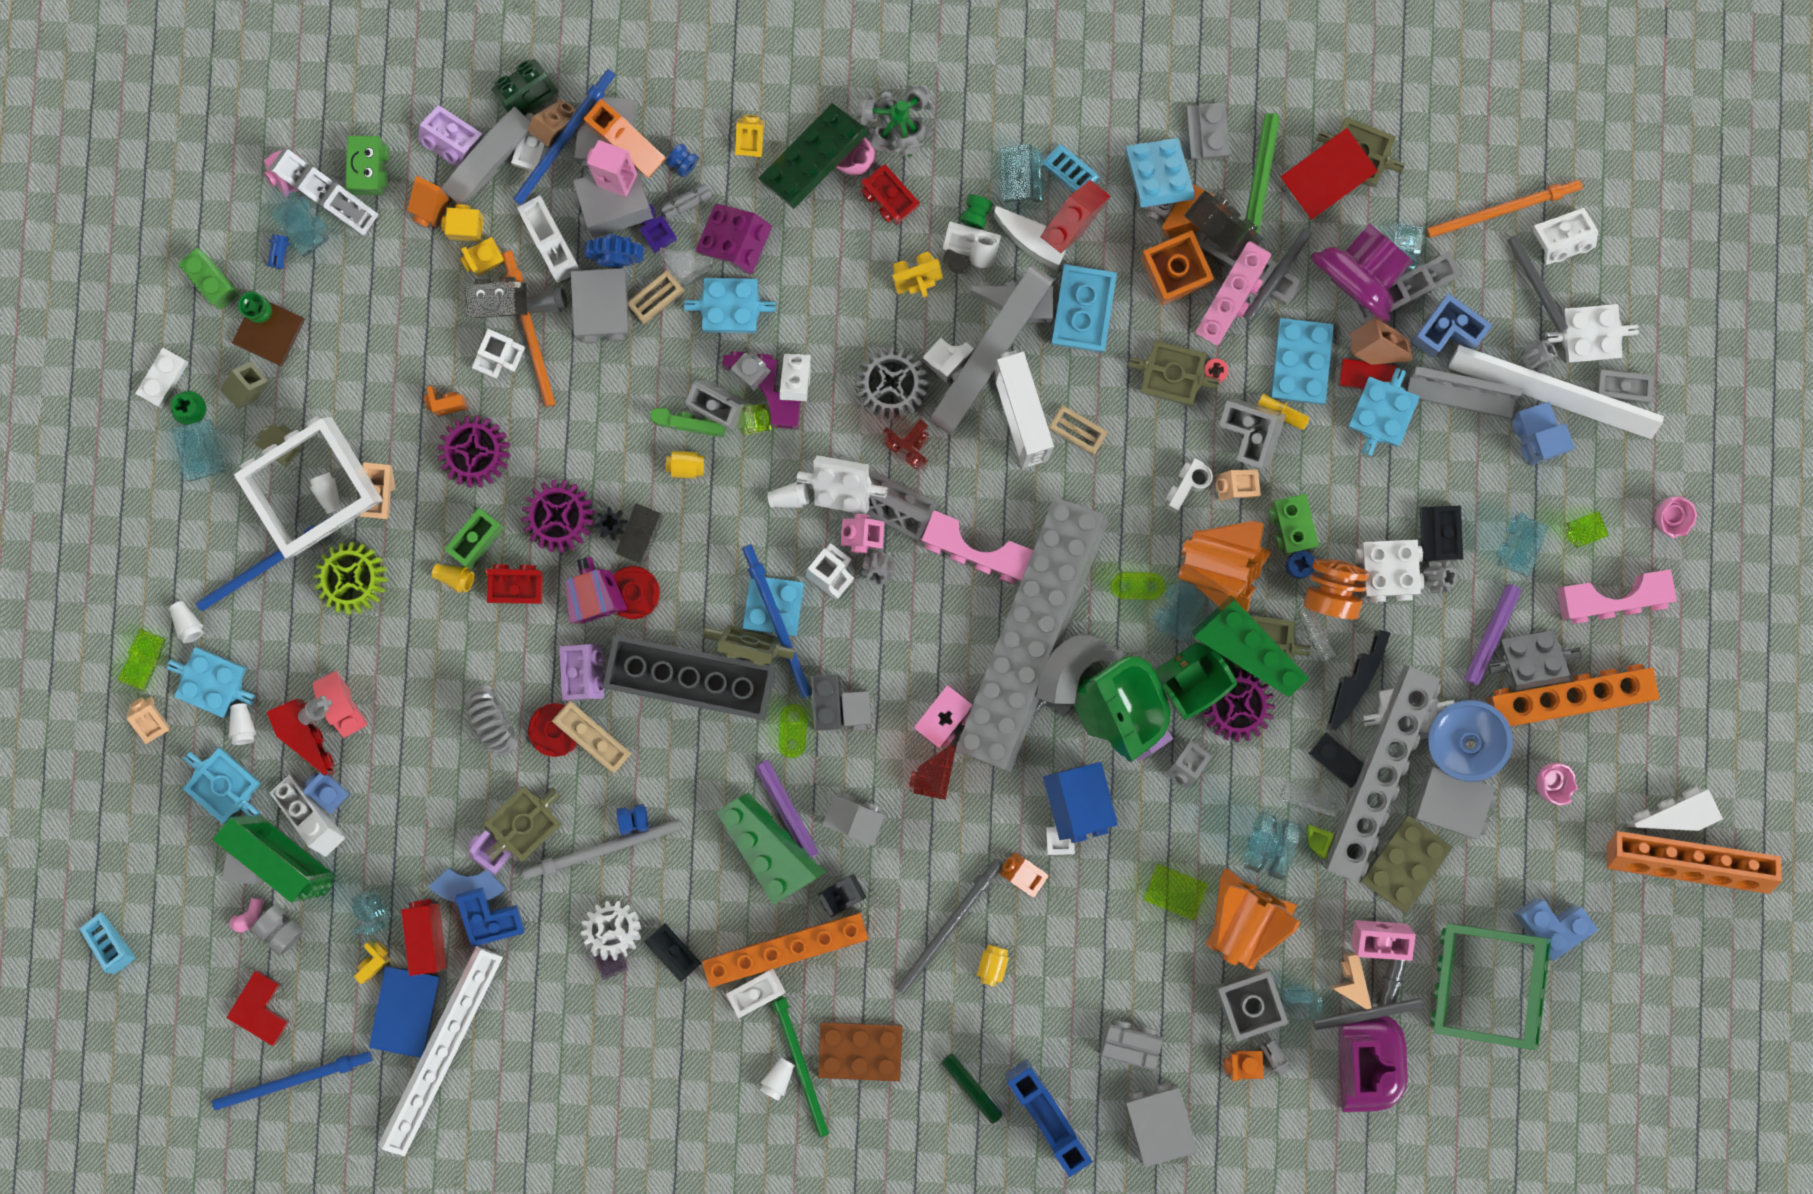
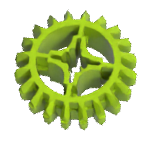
M350 542L347 549L344 543H339V552L334 547H330L331 557L322 554L321 558L325 561V564L317 563L315 565L317 569L322 571L321 574L313 575L314 579L321 580V583L316 584L314 588L315 590H324L318 597L320 600L328 598L325 606L331 608L335 605V612L341 613L344 609L345 614L351 615L354 608L356 613L361 614L363 613L362 605L369 610L373 608L370 602L371 599L375 602H380L381 599L376 595L377 591L381 593L386 592L385 588L379 586L380 582H388V578L380 577V574L385 573L387 568L384 566L377 567L382 563L383 559L381 557L374 558L376 554L374 549L366 552L367 546L365 544H360L357 548L355 542ZM348 557L361 558L358 563L354 562L348 568L339 564L341 560ZM367 565L371 574L369 587L363 580ZM333 571L338 576V582L335 586V591L333 590L331 584V575ZM343 572L350 573L353 575L355 574V576L353 577H355V582L357 584L349 582L346 583V581H348V579H346L347 575ZM352 589L363 593V595L353 600L341 599L344 593L347 594Z

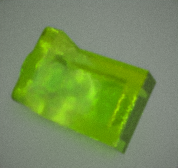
M766 404L742 408L745 418V424L743 425L745 435L771 430Z

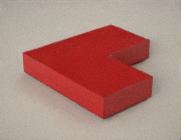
M1343 358L1338 386L1364 390L1369 377L1382 382H1391L1396 366L1388 364L1371 365L1366 361Z
M255 970L226 1018L271 1046H274L289 1023L288 1020L266 1008L280 983L259 970Z

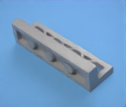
M1418 366L1410 371L1406 391L1420 396V401L1505 419L1513 417L1516 399L1522 396L1523 388Z
M844 455L840 458V460L855 462ZM869 469L872 485L887 487L888 491L886 498L870 495L872 503H869L867 515L879 521H884L885 524L919 541L938 503ZM888 505L892 507L896 515L889 516L885 514L882 506ZM912 517L921 522L919 529L917 530L909 526L906 519Z

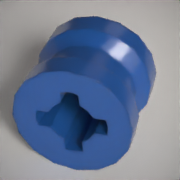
M681 143L674 148L665 163L670 168L674 167L678 175L684 178L695 167L699 157L695 153H689L687 147Z
M1307 551L1293 553L1286 561L1287 573L1295 579L1308 577L1315 570L1312 568L1314 557Z

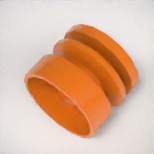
M1314 559L1312 568L1319 572H1311L1310 579L1321 585L1307 588L1303 606L1314 612L1332 617L1359 619L1363 600L1353 595L1352 592H1363L1366 590L1367 586L1359 581H1368L1370 572L1342 560Z

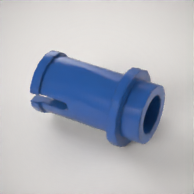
M272 234V238L268 239V242L271 244L266 266L274 268L277 257L276 268L284 269L287 246H290L288 237Z

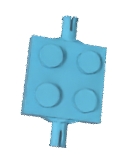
M704 278V292L701 300L685 299L684 309L685 311H701L703 333L757 334V320L760 312L776 313V301H760L758 296V279Z
M1395 368L1391 382H1382L1372 377H1369L1348 426V428L1360 432L1367 438L1361 451L1364 455L1367 453L1370 445L1367 456L1372 457L1377 442L1400 447L1420 396L1410 393L1401 387L1404 376L1407 373L1404 370L1401 371L1399 379H1397L1401 369Z
M194 647L191 657L185 665L173 659L168 662L170 665H167L166 669L181 675L175 698L222 718L228 716L230 706L237 699L249 705L254 703L253 699L256 698V695L242 690V680L247 670L245 666L200 647Z
M219 747L210 758L203 762L192 751L184 757L183 760L192 766L195 771L183 790L218 821L225 824L230 817H233L235 813L241 810L247 816L260 814V811L251 805L249 801L262 782L223 748Z

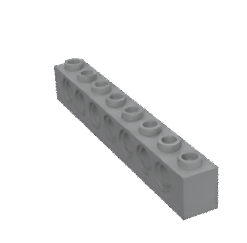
M1407 665L1403 666L1329 848L1326 860L1323 863V867L1326 870L1358 882L1360 876L1364 877L1369 866L1367 861L1369 853L1376 849L1379 842L1377 834L1380 826H1384L1389 817L1388 806L1391 801L1396 799L1399 793L1400 786L1397 784L1401 775L1404 776L1408 771L1410 765L1408 757L1411 750H1415L1419 744L1420 735L1418 733L1421 725H1425L1429 719L1431 712L1428 709L1432 699L1435 700L1440 692L1441 685L1438 684L1440 678ZM1413 691H1418L1420 693V700L1417 704L1411 705L1408 700L1409 695ZM1404 716H1408L1410 719L1409 727L1405 730H1400L1398 727L1399 720ZM1392 742H1398L1400 745L1399 752L1395 755H1389L1388 747ZM1383 767H1388L1390 772L1388 778L1380 781L1377 776L1378 771ZM1375 792L1378 793V803L1374 806H1369L1367 803L1368 796ZM1362 818H1368V828L1364 831H1358V821ZM1357 843L1359 846L1358 853L1354 856H1348V846Z

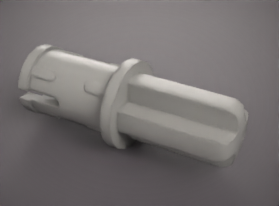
M326 696L310 700L305 705V708L299 711V721L304 725H308L323 719L326 712L329 711V707L332 706V701L327 700Z

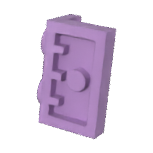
M439 105L419 125L418 141L425 148L433 150L448 163L454 164L457 167L482 140L481 132Z
M602 645L560 646L562 701L604 698V654L602 652Z

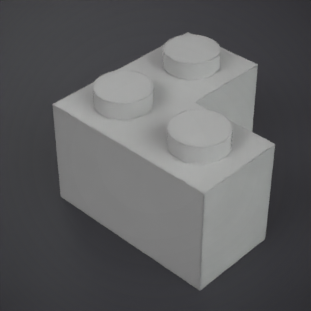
M1235 398L1226 401L1219 426L1244 434L1237 461L1262 469L1271 466L1286 414Z
M841 792L840 796L834 795L822 826L873 846L886 815L881 813L882 807L870 802H866V805L863 806L856 803L857 797Z

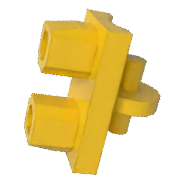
M927 251L916 257L918 266L910 269L906 261L894 263V274L892 277L897 294L909 291L911 295L920 291L922 298L928 297L926 289L936 286L935 281L943 279L938 258L934 259Z

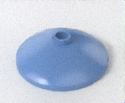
M1466 700L1451 704L1437 715L1429 731L1428 744L1435 764L1445 774L1456 780L1477 782L1494 776L1506 765L1512 752L1513 736L1508 721L1496 708L1484 702ZM1468 741H1474L1476 743V747L1473 749H1468L1466 747V743Z

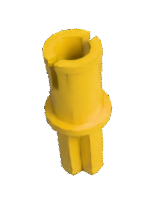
M1264 393L1257 404L1258 406L1286 414L1284 422L1301 430L1306 428L1310 419L1309 416L1287 406V402L1284 404Z

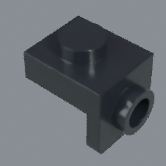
M854 874L818 893L822 908L831 918L867 898Z

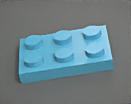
M1179 138L1126 146V156L1140 207L1194 200V189Z
M1064 264L1051 345L1100 353L1105 352L1117 277L1116 272Z
M1279 319L1271 397L1273 399L1319 405L1326 403L1334 324Z

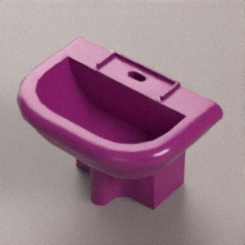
M1370 223L1345 251L1337 247H1329L1321 253L1314 252L1311 255L1312 262L1329 275L1331 281L1362 308H1367L1384 323L1390 320L1389 312L1394 303L1389 289L1414 262Z
M1389 1016L1338 1026L1342 1112H1374L1391 1108L1400 1101L1407 1087V1046L1403 1030Z

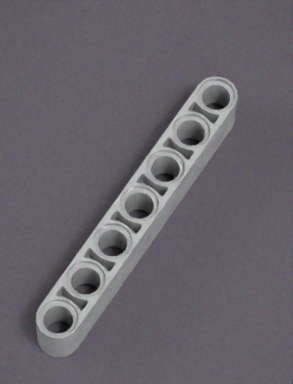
M1033 264L1030 266L929 419L930 422L950 435L955 432L994 373L997 359H1001L1000 355L1010 349L1053 284L1054 278Z

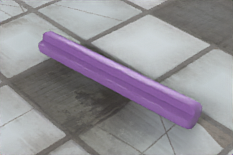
M1508 584L1502 593L1464 677L1471 684L1479 685L1488 663L1521 594V589L1517 586Z
M765 760L759 763L755 769L795 843L800 848L803 847L810 855L809 857L812 858L818 854V849L770 761Z

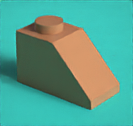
M1376 317L1350 333L1353 354L1358 359L1361 358L1371 365L1409 362L1413 360L1409 339Z

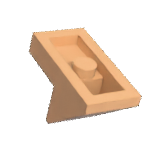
M363 462V469L383 501L361 514L360 517L388 519L391 491H394L396 488L392 465Z
M1355 952L1343 954L1345 961L1341 962L1344 977L1349 978V981L1329 987L1365 1009L1372 1008L1360 957Z

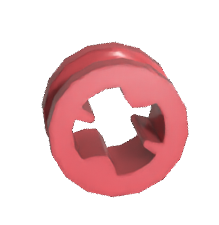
M1211 359L1204 366V376L1213 378V373L1210 375L1208 370L1212 369L1213 365H1218V369L1221 368L1223 373H1220L1218 378L1215 379H1220L1219 383H1221L1228 375V366L1221 359Z

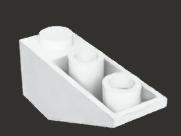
M289 774L270 794L307 846L326 857L346 838L326 812L311 796H306L303 793L304 788Z
M1696 786L1682 792L1683 797L1675 801L1673 798H1669L1658 803L1659 808L1649 812L1646 809L1634 814V820L1628 822L1627 825L1628 827L1699 831L1723 818L1709 789H1698Z

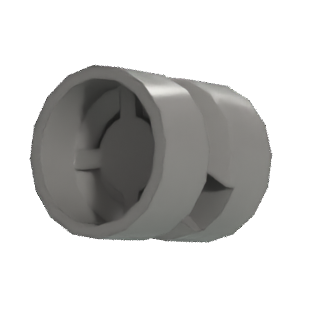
M275 904L257 920L251 931L262 941L268 940V947L278 956H282L299 940L305 930L295 920L288 921V914Z

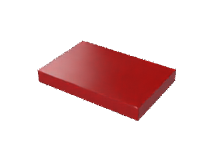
M1346 127L1280 177L1312 220L1377 173L1378 170Z

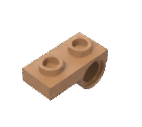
M561 99L534 115L528 127V132L550 148L576 110L571 104Z

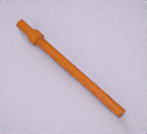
M1578 179L1562 185L1557 183L1547 186V190L1426 228V234L1428 238H1432L1550 200L1553 202L1562 199L1563 195L1582 190V183Z
M506 251L502 255L507 269L505 274L507 283L513 290L545 407H551L556 405L532 318L526 307V297L522 282H524L521 270L517 269L513 251Z

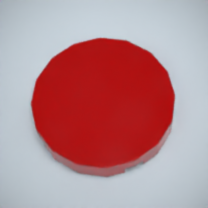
M628 566L618 570L613 576L627 610L616 614L630 620L643 619L651 614L659 603L661 594L658 581L652 573L642 567Z
M547 704L536 710L530 718L528 725L530 741L533 747L543 755L551 757L565 756L575 750L578 745L577 742L552 722L554 717L565 706L563 704Z

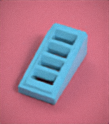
M1061 144L1042 162V165L1072 193L1089 180L1096 184L1100 179L1097 173ZM1062 154L1065 158L1057 166H1054L1052 163ZM1069 161L1072 163L1065 173L1060 171ZM1077 168L1080 172L1071 180L1069 176ZM1085 175L1087 180L1081 186L1076 184Z
M100 912L79 928L105 973L116 974L135 960L131 949L104 913ZM102 925L103 929L96 935H93L92 932ZM108 935L109 938L100 944L99 941ZM114 945V948L112 950H110L108 953L105 952L106 949Z

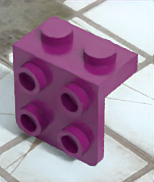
M716 204L708 218L696 251L701 255L729 262L744 273L753 274L765 242L769 237L772 225L755 213Z

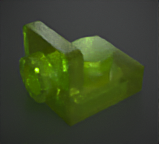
M1599 511L1566 523L1568 527L1566 529L1567 537L1572 544H1575L1576 548L1609 536Z

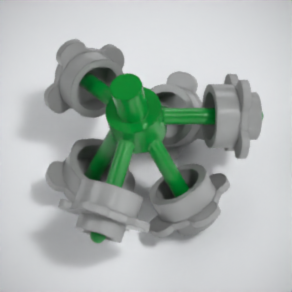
M908 85L905 96L906 102L893 98L892 94L887 91L881 94L879 103L877 100H871L870 95H866V99H862L859 102L857 115L858 118H861L862 125L865 126L867 121L875 122L877 116L880 115L889 123L887 127L878 126L876 130L870 129L868 131V135L871 137L870 143L874 149L878 151L886 150L889 153L901 151L902 156L908 155V157H911L913 153L918 152L917 147L924 145L923 142H919L925 137L930 136V127L923 124L924 120L921 117L910 119L908 116L910 108L914 111H920L922 108L927 110L932 108L933 103L930 100L929 90L925 85ZM894 125H900L901 135L903 136V139L896 141L897 149L892 145L895 140V135L891 131Z

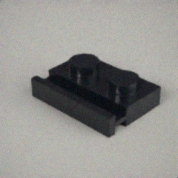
M1461 505L1420 507L1422 561L1463 560Z

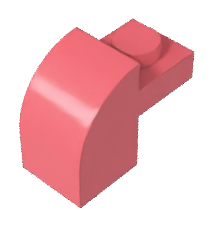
M337 670L312 683L316 699L320 696H326L327 700L332 701V706L326 712L325 718L330 725L333 724L343 738L367 726L365 717L352 701L350 688Z

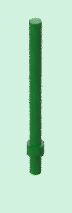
M781 995L774 999L771 1005L774 1013H777L818 1136L824 1137L829 1134L787 1010L790 1008L787 998Z

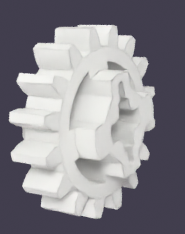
M606 901L605 908L602 909L599 905H596L597 912L595 914L588 912L589 921H582V926L585 930L581 932V936L585 940V947L591 949L594 957L600 953L602 960H606L608 955H612L615 961L619 953H622L625 957L628 956L626 949L629 947L635 950L636 946L633 940L641 939L637 931L642 928L640 922L637 921L639 918L636 912L631 913L632 910L629 905L622 909L620 901H617L615 906H611L609 901ZM628 922L629 930L628 933H625L624 929L627 927L626 923ZM595 927L598 929V933L596 934V937H597L596 939H594V930H595Z

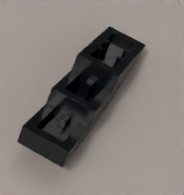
M1383 630L1375 631L1369 655L1365 653L1358 654L1352 677H1340L1327 730H1337L1360 701L1383 658L1390 632Z

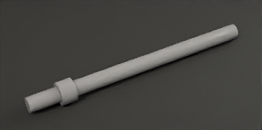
M674 820L650 828L648 831L637 832L563 857L544 859L541 864L522 869L524 879L527 880L542 874L548 876L557 873L558 869L681 830L679 820Z

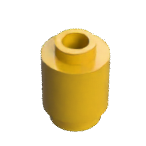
M672 451V456H666V472H671V478L696 479L697 476L703 477L704 455H698V452Z
M987 944L986 950L982 952L976 973L977 976L981 977V983L996 987L997 982H1003L1009 961L1007 956L1008 949Z

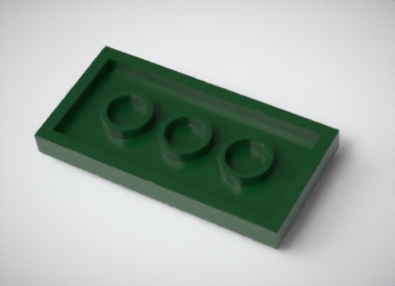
M831 103L758 179L766 188L791 208L795 209L869 133L864 126Z

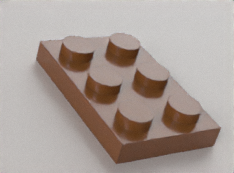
M821 1022L818 1078L900 1081L902 1025Z

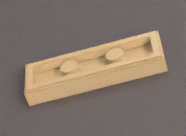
M570 700L552 720L554 724L613 774L632 754Z

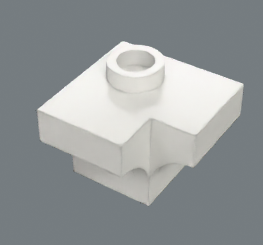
M487 329L472 369L494 379L498 378L502 367L515 373L525 347L514 342L511 338Z
M940 338L924 355L923 363L946 383L951 378L955 381L963 369V364L971 357L974 349L967 342L960 346H951Z
M830 543L809 566L805 577L837 601L854 580V577L846 570L852 559Z

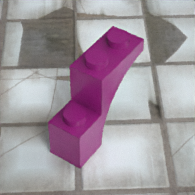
M731 351L730 355H723L722 366L724 370L731 371L733 365L741 358L744 352ZM757 354V357L771 370L758 387L768 400L772 428L799 430L802 401L780 400V392H776L778 361L773 359L772 355Z

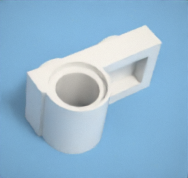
M949 222L943 249L969 256L970 263L976 267L988 268L995 262L1001 235Z
M784 354L780 400L807 401L808 386L810 385L811 355Z
M1196 458L1191 464L1187 462L1184 464L1178 475L1182 478L1178 488L1173 485L1165 499L1169 501L1167 509L1174 513L1179 511L1190 490L1202 491L1212 482V471ZM1193 472H1202L1205 475V483L1202 485L1194 483L1192 480Z

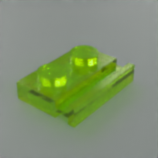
M1156 863L1143 901L1195 921L1208 883Z

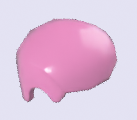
M865 137L836 168L852 176L863 174L874 160L875 151L870 141Z
M1674 496L1661 502L1656 508L1654 518L1657 528L1663 534L1675 538L1688 535L1696 522L1697 512L1694 504L1684 497Z
M1559 762L1545 765L1537 775L1536 790L1543 800L1554 805L1569 804L1572 802V794L1578 790L1575 774L1569 766Z

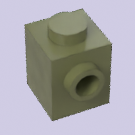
M250 361L231 370L221 390L235 407L239 409L257 400L267 385L268 380Z
M272 423L260 431L257 437L259 440L255 445L262 450L273 444L279 446L285 442L284 437L293 431L284 424L279 427ZM298 445L275 461L288 467L304 446Z

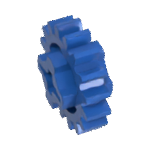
M606 234L605 237L594 238V240L585 242L586 258H591V261H597V264L600 266L622 269L623 266L634 265V263L643 261L644 248L643 245H638L637 242H631L629 237Z

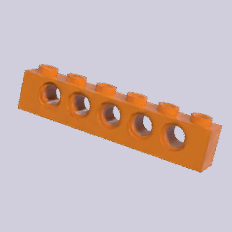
M1643 664L1626 666L1627 672L1617 673L1615 668L1600 671V677L1591 678L1590 673L1575 675L1572 682H1561L1545 687L1523 689L1517 692H1511L1510 687L1493 690L1494 696L1486 697L1487 704L1501 712L1510 726L1660 699L1653 667L1644 668ZM1623 679H1626L1630 684V689L1627 693H1624L1620 688V683ZM1597 683L1603 687L1601 698L1596 697L1593 692L1594 686ZM1570 688L1574 689L1577 693V699L1574 703L1567 699V692ZM1543 693L1550 697V705L1547 708L1543 707L1540 703V697ZM1516 698H1520L1524 703V708L1520 713L1515 711L1513 707V702Z
M1617 831L1607 843V869L1766 894H1770L1782 882L1781 856Z
M857 912L704 959L702 963L709 987L712 988L868 940L869 937L862 913Z

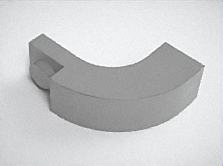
M1087 634L1069 638L1060 644L1048 658L1039 679L1036 698L1056 704H1075L1078 682L1084 670L1097 661H1117L1122 658L1123 651L1112 648L1113 644L1104 642V639Z

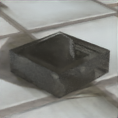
M948 249L943 256V263L948 265L952 272L967 275L971 268L970 260L951 249Z

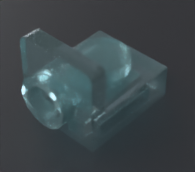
M1397 224L1394 244L1414 261L1408 268L1415 269L1418 266L1424 227Z

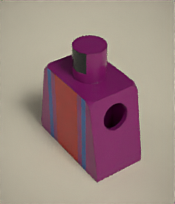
M593 557L577 560L580 575L569 578L566 581L569 622L584 624L627 610L612 572L604 569L596 570Z

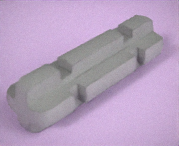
M702 184L696 188V191L693 192L691 190L673 199L674 202L670 203L669 201L663 204L661 210L666 219H671L676 216L677 212L682 213L698 205L699 201L702 200L704 202L710 199L712 194L708 186Z

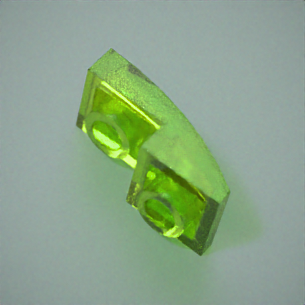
M139 629L127 652L130 656L117 680L120 683L145 692L156 669L166 640Z

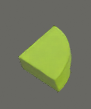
M1307 824L1306 839L1310 849L1317 856L1326 860L1334 834Z

